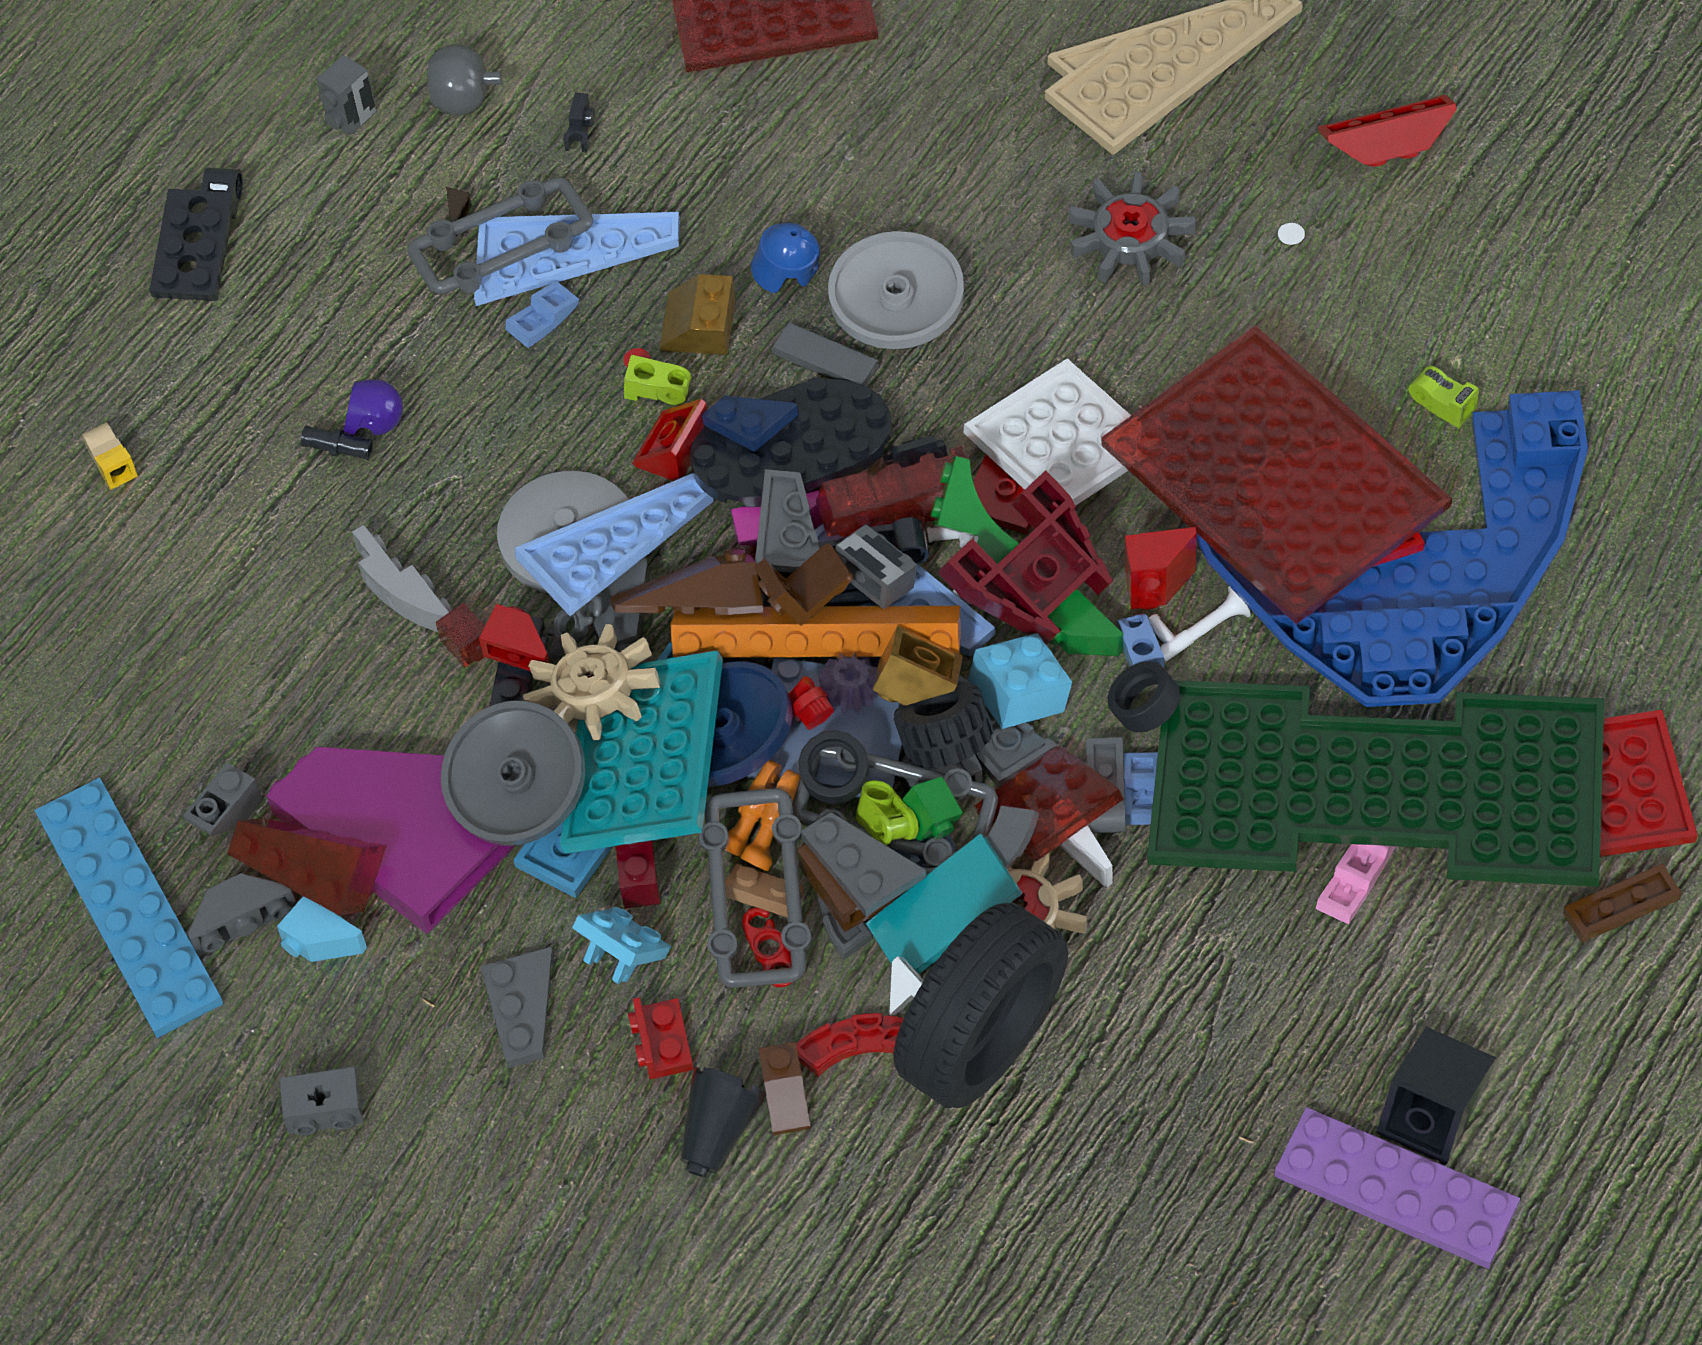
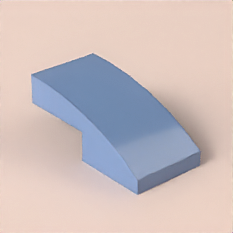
M555 281L531 295L530 306L506 319L505 330L529 348L554 330L579 304V299Z
M1158 752L1124 753L1126 825L1151 824Z

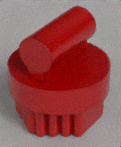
M804 676L789 692L793 717L796 721H801L808 730H812L814 727L824 723L834 712V708L828 701V694L821 686L815 687L813 680L808 676Z

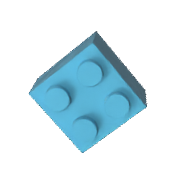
M1038 633L975 649L968 677L969 682L976 685L978 690L981 691L986 707L1002 729L1064 712L1072 685L1071 679Z

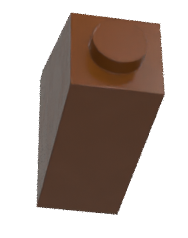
M805 842L797 849L799 868L844 932L877 915L902 895L900 894L873 913L865 916Z

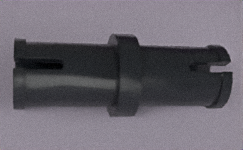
M305 425L301 435V446L329 451L331 456L338 457L340 454L369 460L373 449V439L344 434V431L341 429L329 431Z

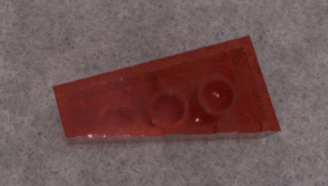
M963 446L950 449V456L935 459L934 453L921 456L920 463L901 468L899 463L887 465L886 468L881 469L874 476H870L865 471L823 482L816 498V503L827 537L835 535L848 537L866 524L871 528L872 526L892 524L896 520L907 517L918 518L923 523L935 521V518L931 517L930 514L935 497H941L945 483L940 482L943 465L945 462L951 463V459L954 456L966 458Z
M258 818L237 822L227 854L340 916L365 911L387 845L368 843L357 838L341 837L326 831L310 830L294 824Z

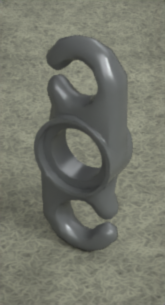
M598 595L571 616L564 609L557 613L553 626L547 632L548 636L554 637V645L551 650L547 648L548 636L542 635L540 637L547 651L548 659L559 658L565 653L561 635L566 633V624L570 618H574L575 627L569 635L576 643L584 639L588 631V625L592 624L594 620L592 616H587L589 603L593 602L594 604L592 612L594 617L601 616L603 610V603Z

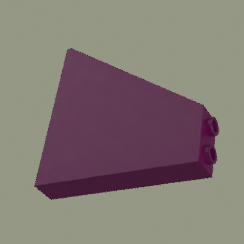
M316 747L310 754L301 757L294 769L285 778L276 781L266 795L272 814L426 934L517 846L492 844L477 838L453 817L444 800L441 786V769L444 755Z

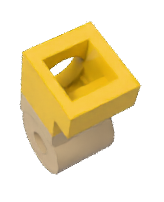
M107 422L82 434L83 441L110 490L138 477L131 456L126 448L122 446L119 439H116ZM124 465L126 466L122 474L118 476L110 475V472Z

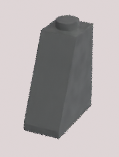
M642 558L597 594L603 603L601 616H593V602H590L587 607L588 616H592L594 619L591 625L597 641H599L605 624L613 625L617 636V643L614 649L618 652H621L642 638L646 613H617L610 604V596L650 581L646 558Z

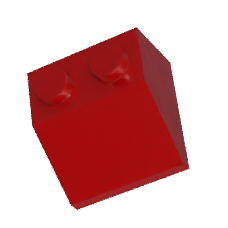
M1196 527L1125 535V579L1131 610L1140 608L1150 610L1158 606L1167 605L1195 573Z

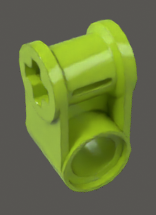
M873 780L866 782L862 786L856 820L871 837L886 846L892 840L901 838L912 840L917 837L919 826L915 813L900 799L889 784Z

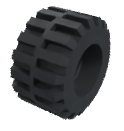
M966 681L958 682L953 692L906 706L900 703L898 705L899 708L894 712L893 719L908 761L912 762L913 765L923 766V768L945 767L968 759L985 748L993 734V728L981 691L978 690L976 685L969 684Z

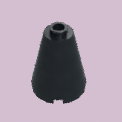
M695 1067L691 1080L680 1159L683 1163L687 1164L685 1168L687 1172L706 1178L708 1173H717L762 1105L766 1096L762 1089L753 1085L752 1090L749 1091L744 1088L745 1086L742 1084L743 1079L711 1068L704 1067L703 1071H701L699 1067Z

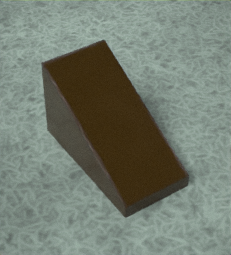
M446 187L449 217L452 223L467 216L472 203L469 192Z

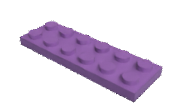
M1307 1107L1275 1169L1274 1175L1276 1178L1487 1269L1490 1268L1520 1202V1198Z

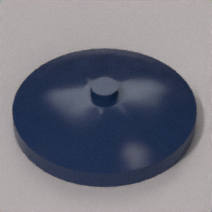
M728 662L722 664L708 787L732 783L758 770L773 757L788 735L793 716L791 698L780 678L762 665L750 662Z

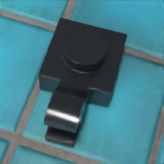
M575 92L568 117L569 127L563 136L565 151H569L571 144L579 141L581 142L582 152L586 153L590 146L587 129L594 125L595 109L590 107L588 94Z

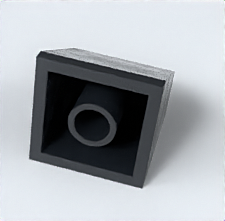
M1425 1027L1393 1076L1376 1133L1447 1165L1488 1085L1496 1057L1429 1027Z

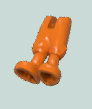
M771 759L768 760L755 777L748 791L774 788L781 774V764ZM788 769L781 776L776 788L786 791L791 796L792 803L800 783V774ZM778 803L739 806L741 817L736 825L728 831L729 844L725 850L765 871H769L773 864L770 854V846L774 836L772 825L775 819L779 817ZM761 818V827L753 842L747 846L753 827Z

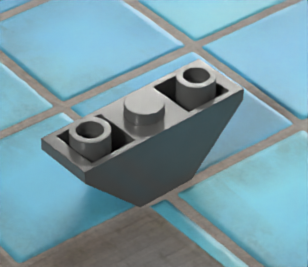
M241 873L207 889L188 932L197 955L200 956L206 952H214L220 949L223 944L239 936L243 937L252 934L258 927L285 918L296 905L293 893L289 885Z

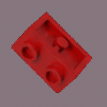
M640 997L633 998L635 1011L629 1012L628 1017L632 1035L640 1033L642 1044L635 1045L639 1068L647 1066L650 1080L694 1070L678 998L641 1006Z

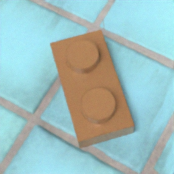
M736 864L725 880L726 897L787 917L784 878H778L753 868ZM800 885V895L802 900L804 894V886Z

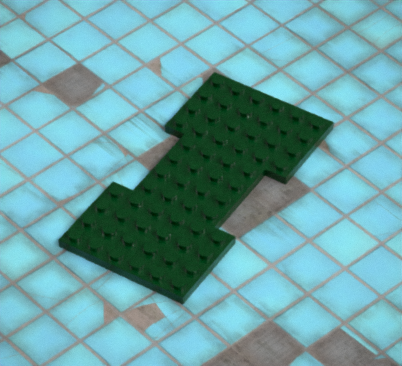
M1174 680L1179 686L1180 699L1176 710L1160 728L1147 853L1148 865L1297 872L1299 842L1448 849L1447 879L1599 887L1604 698L1456 692L1455 721L1309 715L1310 686Z

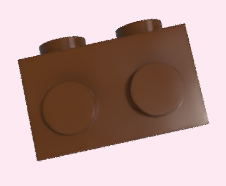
M829 543L823 545L786 579L765 558L754 566L761 578L757 584L769 597L768 601L781 616L787 612L800 626L808 619L815 617L821 608L834 596L842 593L853 579V575L835 551V548Z

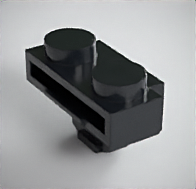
M933 435L918 440L913 439L902 442L901 445L890 448L891 454L883 456L886 474L890 482L904 480L931 470H939L945 462H949L943 439L936 441Z

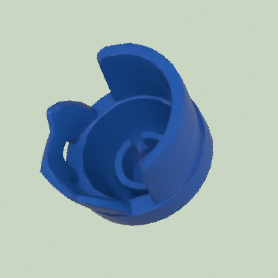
M786 222L769 227L762 234L758 248L751 261V272L755 281L763 289L771 293L778 292L786 278H797L799 285L806 287L819 268V243L815 236L797 223Z

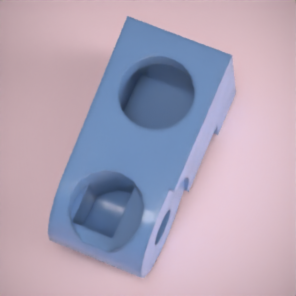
M1143 613L1116 620L1117 628L1123 633V649L1128 666L1130 667L1139 662L1152 661L1162 665L1165 669L1164 655L1147 615Z

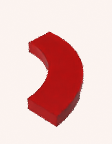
M864 1013L852 1015L850 1019L831 1025L829 1023L824 1024L796 1043L799 1062L819 1077L832 1065L851 1056L870 1052L893 1054L896 1037L903 1018L882 1015V1013Z

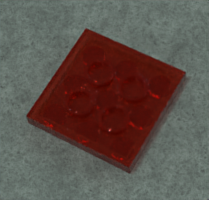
M1059 745L995 790L998 796V804L991 827L996 822L1001 806L1038 812L1039 817L1035 830L1024 850V853L1033 860L1038 861L1124 799L1118 787ZM983 800L974 805V808L978 816L981 811Z

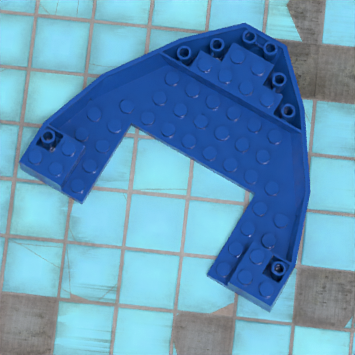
M1580 390L1509 394L1507 410L1472 412L1471 421L1485 529L1419 532L1424 541V549L1421 552L1290 592L1238 484V474L1267 466L1264 424L1231 425L1229 410L1159 414V441L1163 473L1189 527H1196V541L1208 564L1289 651L1365 707L1440 703L1505 637L1565 542L1588 445Z

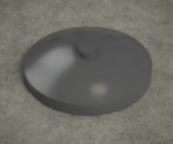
M527 701L498 703L473 715L453 736L445 752L441 769V786L444 800L458 823L477 838L492 844L509 846L533 842L548 835L560 826L575 808L585 781L584 753L575 732L551 709Z

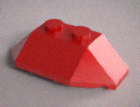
M1441 95L1384 111L1318 126V130L1332 145L1362 164L1376 167L1386 164L1389 159L1397 157L1403 159L1413 158L1419 155V152L1430 149L1457 110L1456 103L1447 95Z

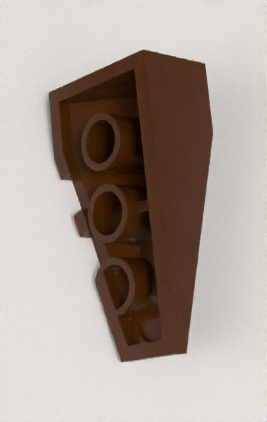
M727 550L724 552V555L710 557L610 596V604L617 613H661L665 611V607H672L673 610L681 611L682 614H694L700 607L715 609L716 615L763 613L761 591L757 584L759 582L758 573L754 568L756 562L750 554H746L743 550Z

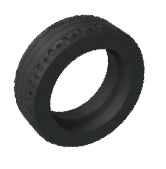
M1016 903L994 905L971 921L934 964L915 994L903 1018L893 1052L894 1065L899 1076L945 1108L965 1107L986 1093L1021 1054L1038 1029L1057 994L1068 961V947L1063 935Z

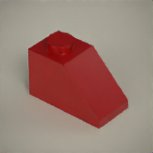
M496 604L479 637L483 657L530 672L529 663L531 660L549 663L547 651L530 615L515 606L505 607Z

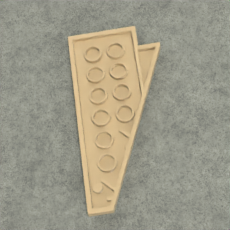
M1226 0L1048 55V65L1063 76V78L1045 90V100L1114 155L1302 11V2L1300 0Z

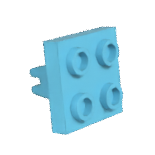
M614 907L612 909L578 915L572 929L590 940L583 961L589 965L593 961L598 963L605 951L616 957L619 962L612 981L620 984L621 981L626 983L637 965L665 959L671 948L669 944L661 940L660 933L652 928L640 926L632 920L633 917L629 912L621 908Z

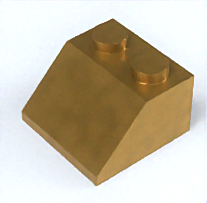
M698 274L668 293L660 351L728 354L736 302L733 276Z
M897 625L879 660L873 691L877 692L881 698L888 702H899L905 706L953 692L958 684L963 656Z

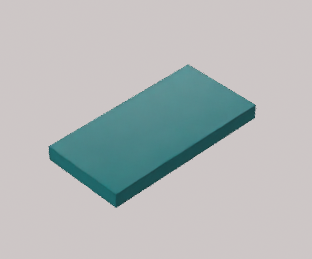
M980 833L930 872L925 879L915 884L866 922V925L891 965L897 956L904 957L913 969L920 974L940 958L958 934L978 915L994 905L1011 903L1023 893L987 838Z

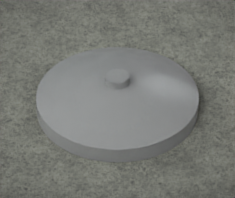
M905 231L879 233L855 243L836 261L828 282L829 304L837 323L856 340L870 346L885 349L915 347L938 337L956 320L964 300L963 274L954 255L945 246L930 237Z
M582 471L555 472L530 481L509 499L498 521L497 540L504 564L521 583L534 590L548 593L516 560L515 547L629 499L620 488L609 480Z

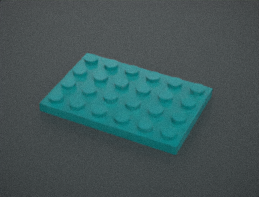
M718 650L640 663L631 668L630 670L656 668L661 682L660 688L631 690L629 697L637 703L642 716L637 722L625 716L619 710H615L600 718L602 725L601 738L593 741L585 720L578 719L576 736L584 753L585 781L575 808L563 822L560 846L565 854L702 833L723 658Z

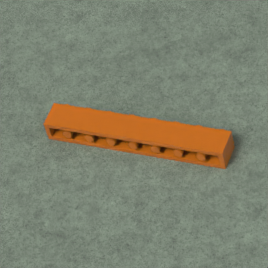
M824 606L815 617L808 619L800 626L787 612L781 616L773 607H763V613L716 615L715 609L700 607L694 614H682L681 611L674 612L671 622L673 658L717 650L721 657H880L898 625L959 654L961 646L960 606H888L885 609L880 606Z

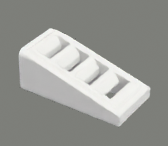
M1073 808L1056 823V843L1103 886L1109 887L1113 883L1112 864L1080 812Z

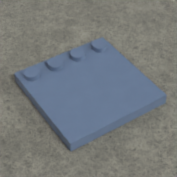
M774 657L771 671L780 678L788 693L804 676H808L813 680L815 687L821 686L829 696L828 701L834 708L832 715L824 723L814 727L812 730H808L801 721H796L792 716L788 735L779 750L771 758V760L782 766L778 781L788 769L800 774L798 761L803 747L812 737L825 731L837 730L849 733L860 741L866 753L900 761L903 746L893 719L894 712L899 708L898 705L900 703L888 702L881 698L877 692L873 691L876 672ZM822 756L815 778L823 786L837 788L849 783L855 772L844 770L836 759ZM763 766L748 775L747 779L754 780ZM869 768L867 782L873 780L882 781L889 784L894 790L896 775Z

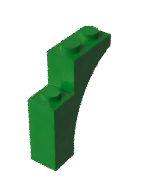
M954 456L951 459V463L945 462L942 468L940 482L945 483L941 497H935L930 514L931 517L935 518L934 526L973 536L974 541L998 564L1019 542L1006 534L984 509L973 484L970 460Z

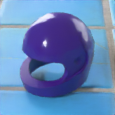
M367 379L354 381L344 432L354 435L357 429L368 428L375 436L386 434L393 430L399 423L403 413V402L398 391L384 380Z

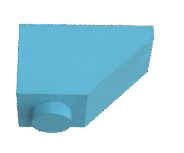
M306 894L277 926L282 940L281 946L292 956L298 957L301 955L310 962L362 954L367 949L361 930Z

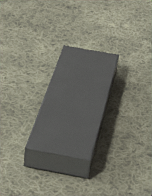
M791 323L787 324L772 346L774 355L830 379L847 380L866 386L878 369V360Z

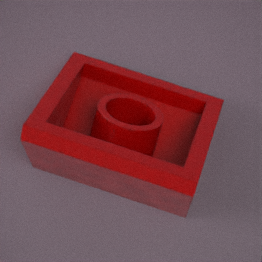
M699 399L662 411L632 464L636 468L672 481L684 477L691 465L690 450L692 443L704 427L702 414L707 411L706 402Z

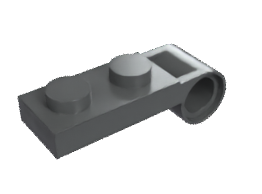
M1123 737L1086 738L1089 828L1092 833L1126 832Z

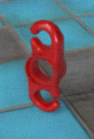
M757 907L749 909L743 915L741 927L756 961L763 965V970H772L778 966L792 967L791 953L784 947L781 933L775 929L774 921L767 919L765 926L762 928H755L750 924L753 917L761 916L768 918L770 912ZM770 939L778 942L780 946L774 954L765 955L758 949L759 945L765 940ZM792 982L770 985L776 988H783L789 986Z

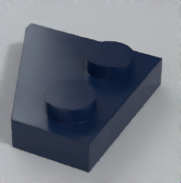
M724 396L702 414L704 426L755 452L795 419L799 413L797 404L792 402Z

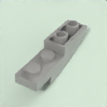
M364 525L352 531L357 551L363 557V560L358 562L361 575L371 591L387 606L410 621L436 632L447 635L452 633L454 630L450 617L454 616L453 610L444 597L438 599L434 594L435 588L429 577L425 573L420 576L413 565L403 569L396 557L390 559L385 553L387 548L377 533L371 535Z

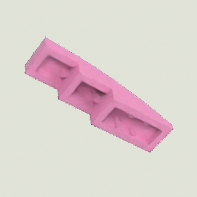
M1351 844L1337 864L1333 878L1318 898L1315 909L1346 924H1350L1396 846Z

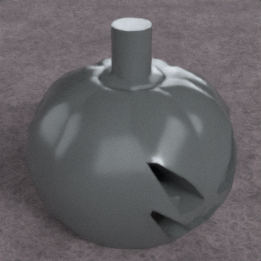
M451 44L441 47L430 57L428 62L430 99L433 106L444 114L462 116L475 112L484 101L487 85L502 84L501 71L486 72L484 62L479 53L469 46Z

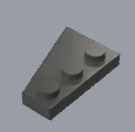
M832 812L801 831V839L865 916L873 913L926 878L925 869Z

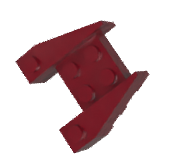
M1045 470L1011 504L1034 528L1021 543L996 564L972 538L946 562L938 574L962 599L1027 635L1038 633L1047 645L1060 632V629L1047 616L1084 581L1099 595L1113 580L1102 558H1098L1089 539L1091 536L1086 526L1082 525L1075 511L1076 506L1071 496Z

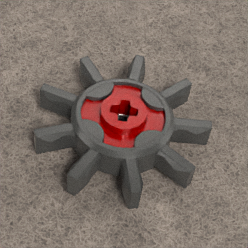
M1142 172L1134 173L1131 180L1130 193L1116 196L1110 192L1100 179L1093 182V194L1101 204L1097 212L1070 206L1069 209L1070 224L1094 229V233L1071 241V254L1073 258L1099 249L1105 256L1099 267V280L1103 282L1108 280L1117 264L1121 263L1135 265L1137 276L1142 285H1148L1150 283V265L1148 261L1158 255L1182 267L1185 263V250L1168 241V235L1195 234L1196 221L1195 216L1168 218L1166 212L1180 202V189L1176 185L1155 200L1143 195L1144 181Z

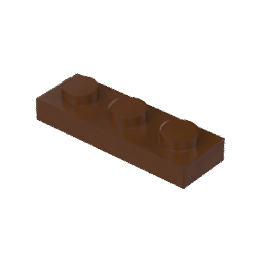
M1662 863L1564 906L1563 914L1580 942L1583 943L1680 900L1682 892Z

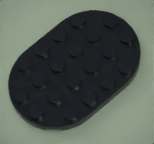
M816 377L807 382L760 398L763 400L795 403L798 406L799 415L755 452L704 426L692 443L690 462L695 481L712 498L724 503L728 499L744 502L745 507H761L765 469L800 472L805 493L807 494L869 468L884 454L883 448L888 440H891V415L885 401L868 386L847 380Z

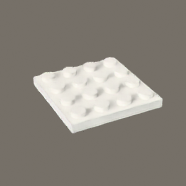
M1065 359L965 423L963 432L1024 489L1046 470L1071 496L1075 506L1158 452L1160 448V441L1069 359Z

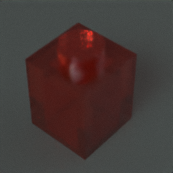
M465 603L435 622L440 641L464 668L473 662H478L485 658L483 657L479 640L485 625Z

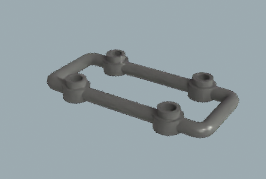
M556 177L543 183L530 180L519 186L518 194L452 223L447 220H438L431 223L426 234L410 242L407 253L427 287L432 292L445 294L459 288L465 293H472L479 289L482 277L548 248L558 253L569 250L573 243V237L590 229L593 224V217L568 179ZM558 190L562 192L579 218L578 221L571 224L554 222L546 228L544 236L478 265L473 262L461 263L454 269L453 276L439 281L421 250L430 246L440 251L448 250L453 246L456 235L524 206L530 211L539 210L543 207L546 196Z
M837 746L827 747L820 751L814 758L812 765L815 777L822 756L838 760L839 765L848 772H855L856 769L855 760L851 753ZM867 753L870 769L919 782H927L943 777L955 800L965 799L968 795L983 798V804L972 840L980 833L987 837L998 804L997 793L991 786L972 781L970 774L964 769H951L945 774ZM800 779L793 800V814L799 819L801 824L810 826L830 812L845 820L844 815L835 809H827L821 814L806 811L810 794ZM850 823L859 830L871 836L863 826ZM901 838L892 840L887 845V847L924 857L925 863L931 868L938 867L957 852L952 850L950 843L943 838H932L926 843L914 839L905 840Z
M779 788L714 795L705 805L706 824L703 825L702 833H699V841L704 850L708 852L714 932L708 938L707 947L713 958L717 960L719 980L731 988L797 981L806 971L805 951L812 944L810 929L803 923L796 843L800 841L803 829L801 822L793 814L791 796ZM778 803L779 817L773 822L772 832L782 847L788 924L782 931L781 939L784 947L791 952L792 967L733 973L731 959L738 951V943L735 935L729 931L723 850L729 844V834L726 827L720 823L719 809Z

